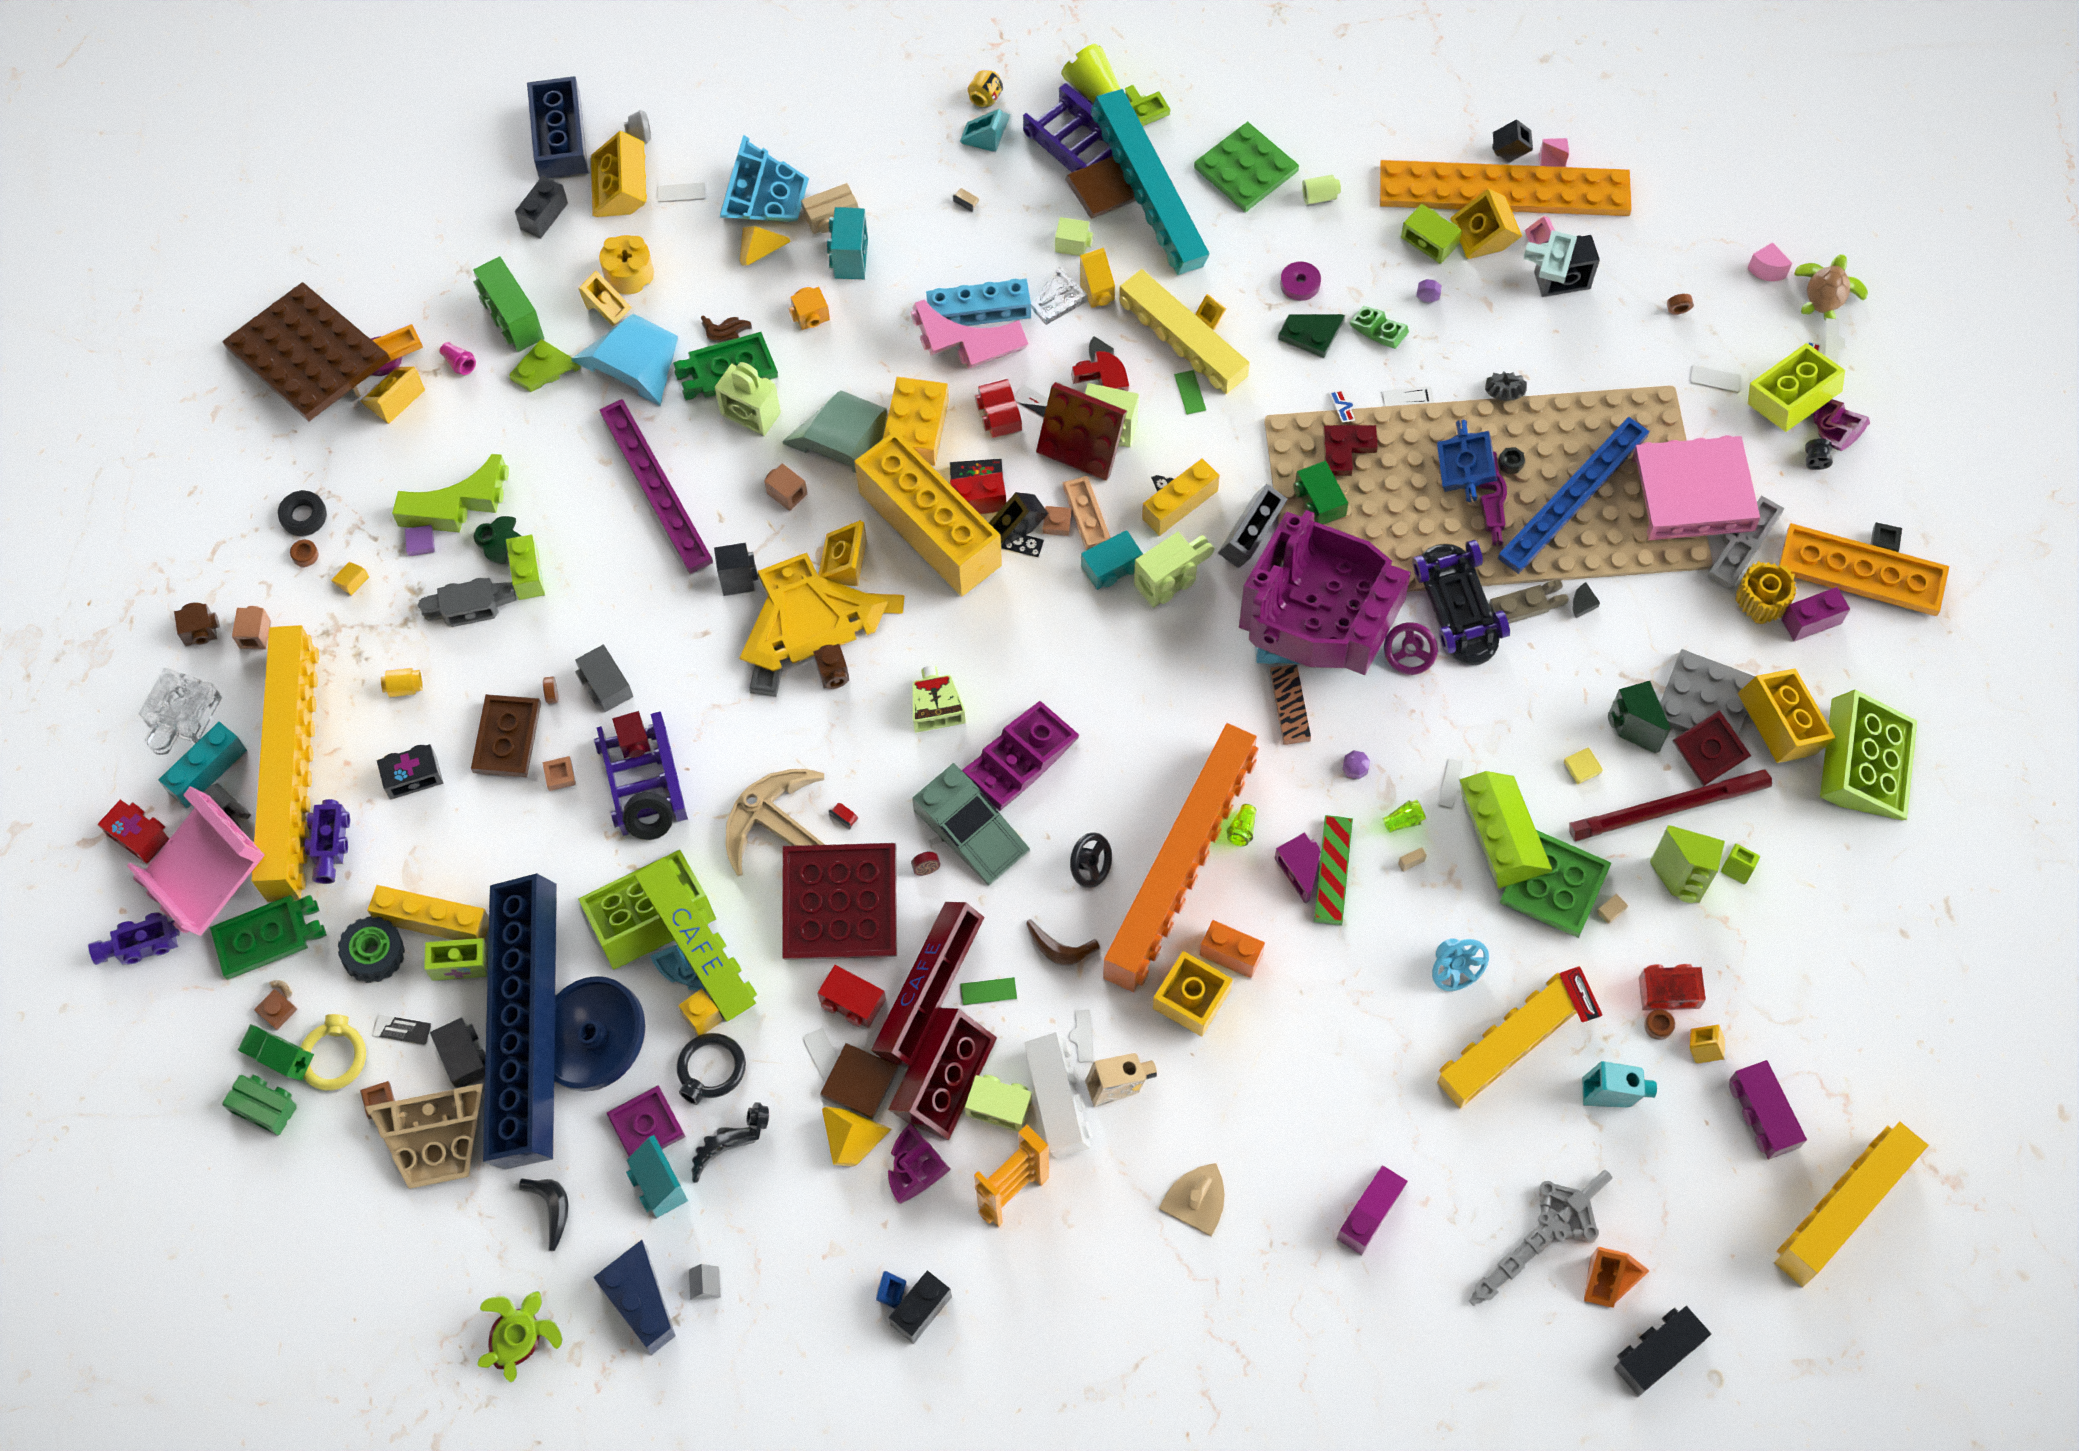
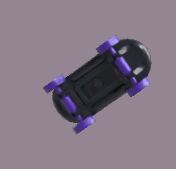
M1471 540L1466 542V551L1453 544H1438L1428 548L1422 555L1412 558L1415 576L1419 583L1423 582L1440 627L1439 639L1445 654H1451L1463 664L1471 666L1481 665L1495 655L1499 647V640L1510 636L1507 617L1502 610L1492 614L1475 570V567L1483 564L1481 549L1477 541Z

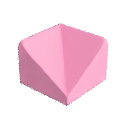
M1542 139L1539 151L1540 166L1566 167L1569 157L1568 139Z

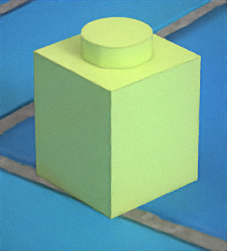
M1060 217L1055 235V252L1076 256L1085 254L1087 247H1091L1093 241V232H1089V221Z

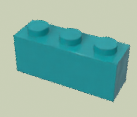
M218 721L158 781L168 794L187 809L192 805L184 797V793L191 786L204 792L247 749L238 736Z

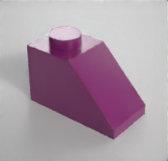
M1305 832L1277 847L1274 859L1303 902L1307 903L1310 901L1321 851L1317 842L1314 839H1309Z

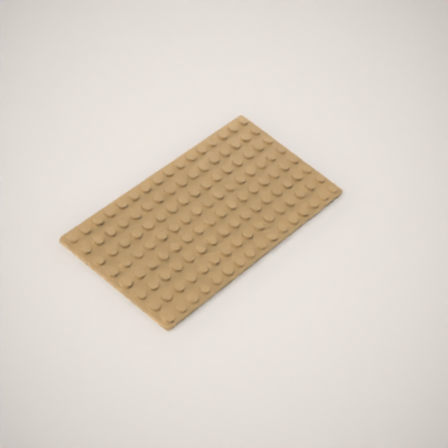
M1672 385L1532 395L1508 401L1492 398L1356 408L1351 410L1355 421L1342 422L1337 410L1267 415L1264 420L1273 488L1288 498L1277 516L1278 525L1286 512L1301 517L1305 512V503L1302 497H1297L1293 483H1295L1297 471L1325 461L1324 425H1376L1377 453H1352V476H1334L1348 501L1346 516L1324 525L1371 542L1392 560L1393 566L1411 572L1407 592L1426 590L1423 582L1419 583L1412 566L1413 557L1422 555L1428 548L1438 544H1453L1466 551L1465 544L1471 540L1477 541L1482 553L1483 564L1475 567L1482 586L1710 569L1713 564L1707 535L1648 540L1649 518L1637 462L1632 463L1633 453L1520 574H1517L1497 559L1499 553L1628 416L1650 431L1648 437L1642 443H1665L1671 440L1687 441L1677 391ZM1458 420H1460L1461 425V420L1467 421L1468 433L1489 431L1493 451L1497 453V460L1505 448L1516 447L1524 453L1525 464L1518 474H1507L1499 468V474L1507 485V496L1503 505L1506 525L1504 531H1501L1503 540L1501 546H1498V544L1496 546L1492 545L1491 532L1485 530V522L1480 505L1481 496L1495 493L1493 490L1476 486L1477 500L1474 502L1472 499V502H1467L1465 489L1445 492L1443 489L1437 442L1448 440L1458 435L1456 426Z

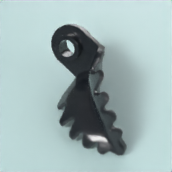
M755 1102L752 1108H748L746 1122L749 1127H722L717 1129V1135L704 1137L705 1146H698L695 1150L697 1156L692 1158L694 1167L691 1169L693 1183H698L704 1168L716 1156L727 1150L752 1144L759 1140L761 1129H766L768 1126V1106Z

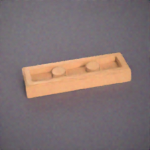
M1088 476L1062 482L1064 493L1070 508H1072V514L1085 550L1110 539V534Z

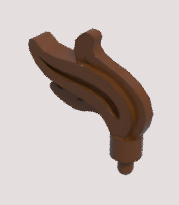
M704 315L701 316V324L706 330V336L713 342L739 338V332L752 329L750 321L739 320V317L727 318L720 325L713 324L710 318H706Z

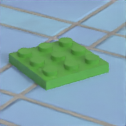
M1247 121L1194 162V168L1246 213L1299 171V164Z
M1536 830L1552 872L1506 886L1499 903L1579 938L1612 863Z

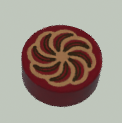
M931 851L920 853L911 861L914 874L919 876L931 874L937 871L941 865L937 853Z

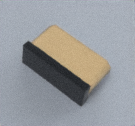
M960 188L953 195V202L973 212V208L979 202V198Z

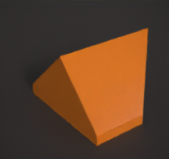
M1597 1247L1590 1257L1584 1301L1614 1308L1615 1303L1650 1270L1628 1253Z

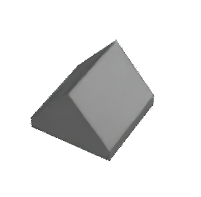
M700 1264L689 1269L690 1300L721 1297L719 1266Z

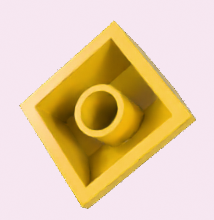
M1491 189L1485 190L1450 217L1451 222L1455 223L1462 230L1460 243L1468 259L1503 251L1522 237L1506 197Z

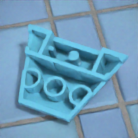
M743 134L719 218L756 219L776 222L798 221L802 207L801 200L804 199L809 178L786 162H779L768 154V150L765 148L761 150L749 142L750 138Z
M632 314L571 359L592 372L598 369L637 389L639 396L661 407L662 395L667 383V376L672 364L678 336L636 314Z

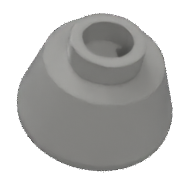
M638 110L629 115L628 121L624 122L625 133L647 144L651 140L647 112Z

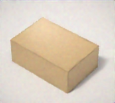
M1421 847L1400 857L1398 865L1402 871H1406L1425 862L1427 855Z
M1616 893L1597 910V913L1610 924L1629 905Z

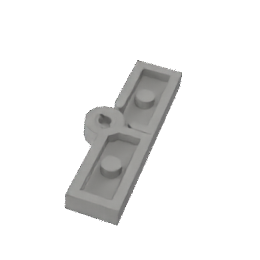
M1762 495L1757 501L1760 520L1756 530L1752 532L1723 534V541L1727 546L1707 575L1708 578L1730 590L1785 509Z

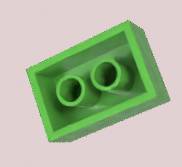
M501 256L473 269L476 277L473 284L480 294L478 298L484 309L490 310V317L495 326H500L503 330L501 333L508 346L513 344L516 351L520 352L538 343L541 339H545L535 308Z

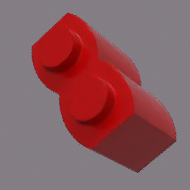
M1005 379L978 386V395H975V402L978 411L983 410L985 415L981 416L984 430L990 431L992 438L1022 431L1021 415L1009 380Z

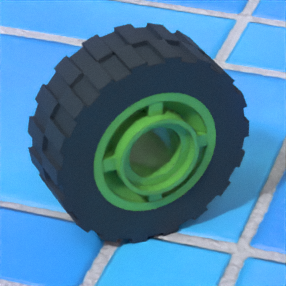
M369 916L365 919L355 920V923L346 927L347 929L345 932H342L341 939L338 941V955L344 968L351 977L354 976L360 982L362 980L366 983H372L374 981L381 982L385 978L388 979L395 971H398L400 964L404 960L405 947L398 929L395 926L393 927L390 921H385L381 917L372 918ZM371 946L378 947L373 953H365Z

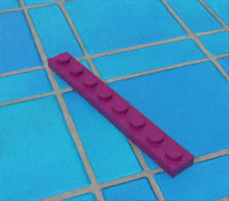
M618 400L599 409L604 422L688 573L691 574L712 564L713 559L624 400Z

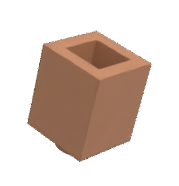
M783 463L778 468L772 469L764 480L767 494L789 511L808 494L805 480Z
M248 606L247 608L236 609L232 638L239 649H266L271 620L264 608Z

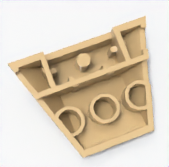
M483 1083L365 1107L377 1126L381 1138L384 1139L391 1152V1157L409 1189L469 1177Z

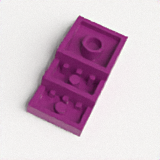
M1038 701L1004 727L1002 734L983 748L981 756L962 769V771L974 782L992 805L1001 811L1051 767L1079 738L1080 734L1043 702Z

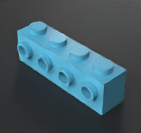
M1027 278L1010 279L1009 281L985 282L984 284L961 285L945 289L936 288L926 291L927 303L936 312L964 326L1031 318V301Z

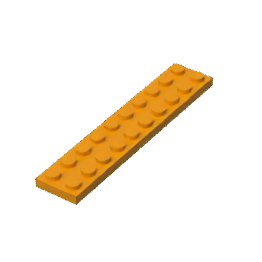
M1399 160L1380 161V207L1418 208L1423 204L1431 209L1461 210L1485 190L1491 189L1506 197L1512 212L1630 216L1632 211L1630 169Z

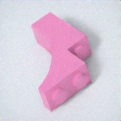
M925 299L915 302L912 307L913 311L910 312L914 325H919L921 329L920 341L924 350H929L930 355H934L959 345V358L962 364L966 363L968 369L1020 351L1028 346L1020 320L992 328L964 326L943 317Z

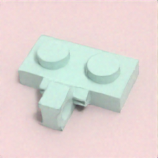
M1552 230L1548 243H1541V245L1532 242L1527 243L1524 259L1541 266L1540 278L1564 283L1577 236Z

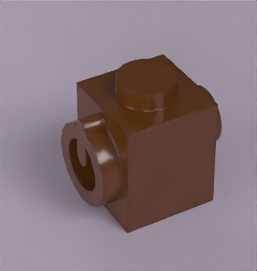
M188 603L181 610L174 611L177 635L185 647L194 644L202 645L211 640L218 639L216 628H220L219 619L216 612L212 613L207 604Z
M840 644L824 645L818 650L813 651L816 667L824 689L840 688L850 681Z

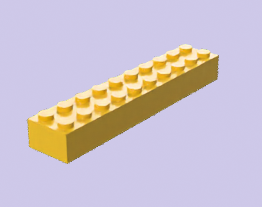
M302 625L269 627L254 837V844L265 856L253 869L251 881L267 902H274L289 895L294 900L301 899L302 890L306 888L303 864L307 863L308 856L305 853L304 842L305 838L309 836L306 813L310 812L311 804L307 792L308 787L312 785L309 762L313 761L314 754L310 742L311 737L315 735L312 712H316V698L313 696L314 688L318 686L315 664L319 663V650L317 647H314L311 636L307 635Z

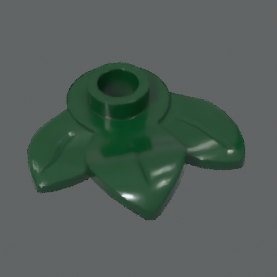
M500 516L491 524L483 523L476 528L473 535L474 541L478 547L483 549L484 555L488 560L497 564L506 563L508 553L506 539L522 536L513 530L517 521L515 517ZM485 536H491L489 539H484Z

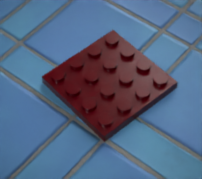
M896 843L783 846L782 959L897 957Z

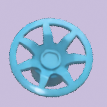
M1451 938L1443 941L1436 950L1437 959L1432 969L1433 982L1437 987L1445 991H1457L1468 987L1476 982L1485 972L1489 962L1488 949L1482 942L1475 939L1459 941L1458 939ZM1469 945L1472 946L1468 950H1466V948L1464 947ZM1479 949L1482 950L1483 957H1472L1476 955ZM1442 965L1444 971L1438 975L1439 968ZM1470 965H1481L1475 975L1469 969ZM1464 973L1469 980L1459 984L1460 974ZM1451 974V985L1442 984L1441 982L1448 979Z

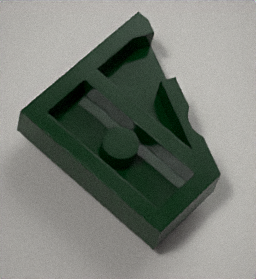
M1289 314L1278 334V340L1325 358L1344 323L1345 315Z

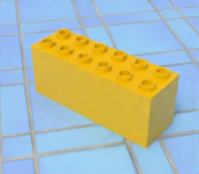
M896 430L854 461L859 494L961 597L1002 566L1000 534Z

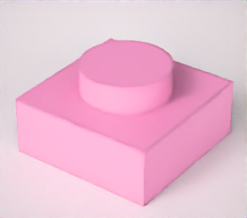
M1543 216L1524 231L1529 242L1541 245V243L1549 241L1554 227L1550 218Z

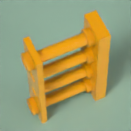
M1027 1124L1018 1132L1019 1149L988 1179L979 1171L974 1174V1188L976 1190L978 1207L980 1208L977 1212L988 1224L992 1221L998 1227L1003 1224L1001 1208L1029 1181L1032 1183L1035 1180L1042 1186L1049 1179L1048 1144Z

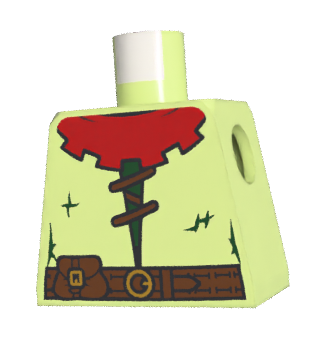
M933 665L922 668L923 679L913 682V724L915 733L966 724L965 709L950 675L939 676L937 667Z

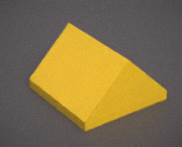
M396 367L360 401L386 423L390 424L425 391V388L415 367Z
M856 521L826 534L818 573L819 577L842 585L858 587L867 543L863 521Z

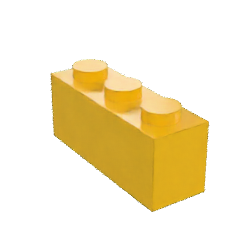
M1201 458L1143 503L1142 519L1159 536L1218 492L1220 475Z

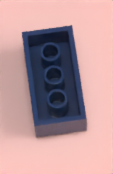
M576 76L527 82L533 157L539 179L542 175L547 178L589 173L581 94Z

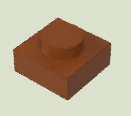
M276 989L254 1009L260 1017L276 1030L297 1010Z

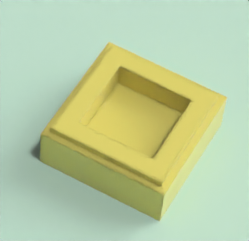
M1589 747L1564 759V764L1577 785L1601 774L1603 768Z

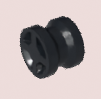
M1813 439L1805 444V452L1808 454L1805 459L1806 467L1812 470H1823L1832 466L1833 458L1830 455L1832 443L1829 440Z

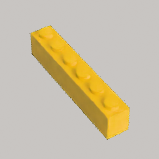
M1559 973L1553 975L1546 982L1548 987L1543 991L1535 990L1525 999L1526 1005L1518 1010L1517 1007H1514L1503 1018L1505 1022L1499 1027L1495 1024L1489 1027L1482 1035L1484 1039L1478 1044L1471 1042L1461 1051L1462 1057L1456 1062L1451 1059L1440 1068L1439 1072L1441 1074L1437 1084L1460 1109L1577 1014Z

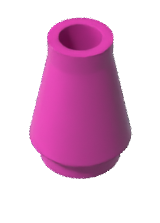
M445 342L440 347V354L446 359L455 373L467 375L474 370L476 360L471 352L457 347L450 342Z

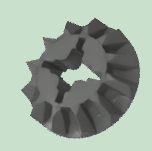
M1503 371L1501 374L1493 373L1492 377H1487L1485 390L1493 398L1505 401L1515 400L1525 395L1527 382L1523 380L1521 375L1515 376L1514 372L1506 373Z

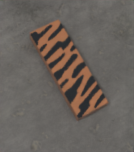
M1297 664L1270 667L1283 745L1311 742V733Z

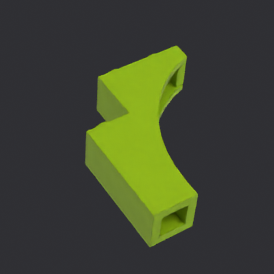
M491 454L474 474L452 486L428 492L398 491L392 515L398 527L415 528L431 525L433 530L460 533L462 523H465L467 520V510L497 512L498 504L503 501L504 490L502 487L503 482L508 480L509 466L505 464L501 454Z

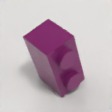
M1838 587L1789 604L1781 620L1795 642L1841 625L1849 613L1850 607Z

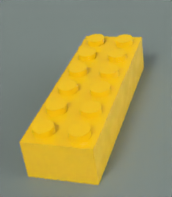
M1901 1121L1893 1128L1887 1125L1873 1139L1867 1149L1852 1163L1845 1174L1838 1179L1832 1186V1189L1817 1203L1811 1213L1796 1227L1789 1238L1776 1250L1780 1256L1774 1264L1803 1288L1823 1269L1929 1145Z

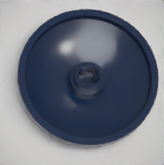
M593 976L569 984L555 996V1082L575 1091H595L613 1084L630 1069L642 1048L646 1025L642 1005L637 996L628 987L608 977Z

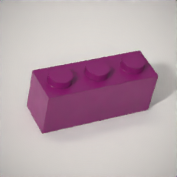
M1768 1060L1735 1071L1729 1079V1089L1733 1097L1739 1100L1743 1108L1742 1115L1747 1125L1752 1126L1756 1134L1755 1141L1758 1149L1765 1153L1769 1160L1801 1148L1807 1141V1138Z

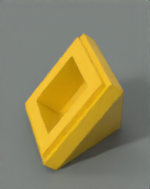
M1206 294L1195 315L1212 330H1215L1227 308L1209 294Z

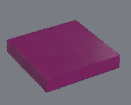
M659 1085L606 1113L629 1157L652 1135H655L661 1149L686 1137Z

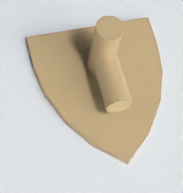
M1217 1164L1200 1166L1184 1174L1172 1185L1159 1209L1212 1237L1223 1212L1225 1197L1223 1179Z

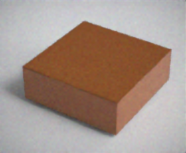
M389 1081L360 1090L364 1108L366 1106L395 1101ZM365 1108L367 1118L372 1119Z

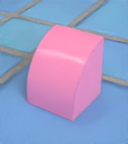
M1772 242L1752 255L1747 269L1754 276L1762 280L1780 281L1787 277L1792 262Z

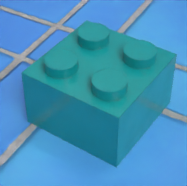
M835 207L834 217H829V233H831V238H827L829 268H833L835 279L865 280L868 249L865 208Z

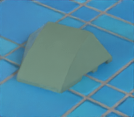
M840 390L782 442L784 445L804 453L809 449L851 466L852 472L856 473L854 461L883 439L887 408Z

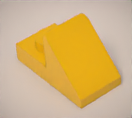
M596 270L578 288L586 309L589 311L595 308L611 326L616 325L632 308Z

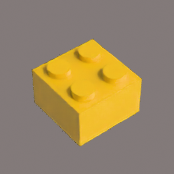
M1182 951L1153 997L1152 1009L1203 1037L1231 992L1233 979L1187 952Z

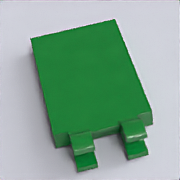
M761 331L688 352L689 359L673 362L677 380H683L690 374L693 380L681 383L685 400L694 399L700 393H703L704 398L715 396V386L731 364L735 366L740 362L749 364L757 370L758 377L770 380L778 377L777 368Z
M289 895L211 926L210 930L223 977L229 980L307 949V940H316L327 936L323 924L320 925L319 920L311 921L308 924L304 920L303 915H311L320 911L317 901H313L311 895L294 901V898Z

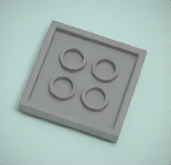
M1681 648L1660 705L1670 727L1685 732L1720 710L1737 736H1739L1747 710L1737 693L1755 676Z

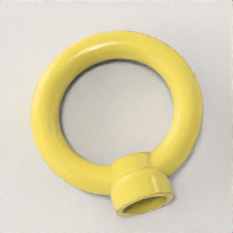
M339 1014L325 1015L324 1024L312 1030L300 1046L311 1052L318 1040L329 1035L345 1036L354 1047L353 1063L348 1071L340 1077L334 1079L321 1078L313 1072L309 1065L303 1078L314 1088L332 1091L346 1087L358 1077L364 1067L366 1060L365 1043L359 1032L348 1025L349 1017Z

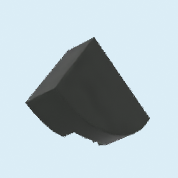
M1095 336L1092 337L1089 343L1091 363L1094 362L1095 352L1097 351L1114 354L1113 347Z
M1586 582L1576 590L1573 598L1572 610L1576 618L1600 606V601Z

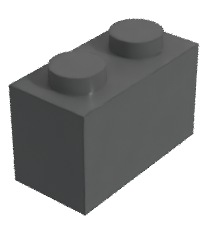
M604 644L575 659L578 670L575 671L576 676L582 685L588 684L591 689L588 691L589 697L595 706L600 704L604 712L634 697L629 683Z

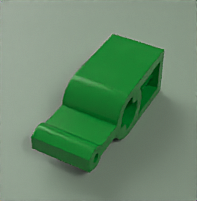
M253 1024L249 1025L238 1048L239 1052L254 1058L255 1061L287 1077L302 1081L315 1055Z

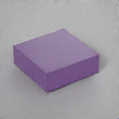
M431 525L405 529L406 552L408 556L435 552L434 533Z

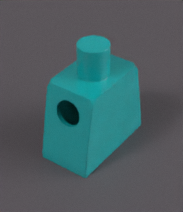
M1601 1061L1582 1077L1583 1106L1632 1107L1644 1097L1655 1098L1657 1083L1655 1080H1645L1642 1067Z

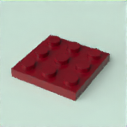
M1055 382L1050 389L1036 453L1107 481L1111 476L1127 410Z

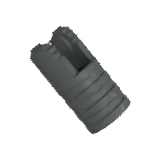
M213 784L203 792L209 795L240 829L242 827L231 815L235 812L239 817L246 820L251 816V813L220 784Z

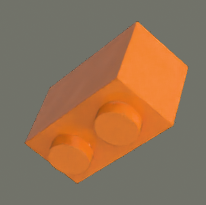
M1212 919L1201 943L1199 956L1252 978L1263 955L1265 942Z

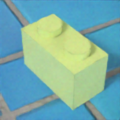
M986 1074L983 1077L976 1075L965 1105L966 1116L1019 1132L1024 1127L1032 1102V1092L1028 1091L1026 1086L1018 1083H1012L1011 1085L1001 1083L1000 1079L992 1075Z

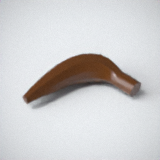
M1031 919L1026 922L1038 949L1047 959L1055 964L1071 966L1081 961L1088 954L1100 949L1096 939L1078 947L1063 945L1050 937Z

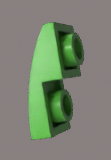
M1365 305L1349 322L1351 327L1366 337L1393 349H1396L1409 333L1407 324L1386 319L1384 311Z

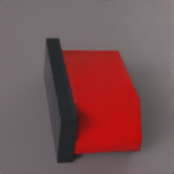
M837 803L832 810L828 811L831 817L849 830L858 820V816L842 803Z

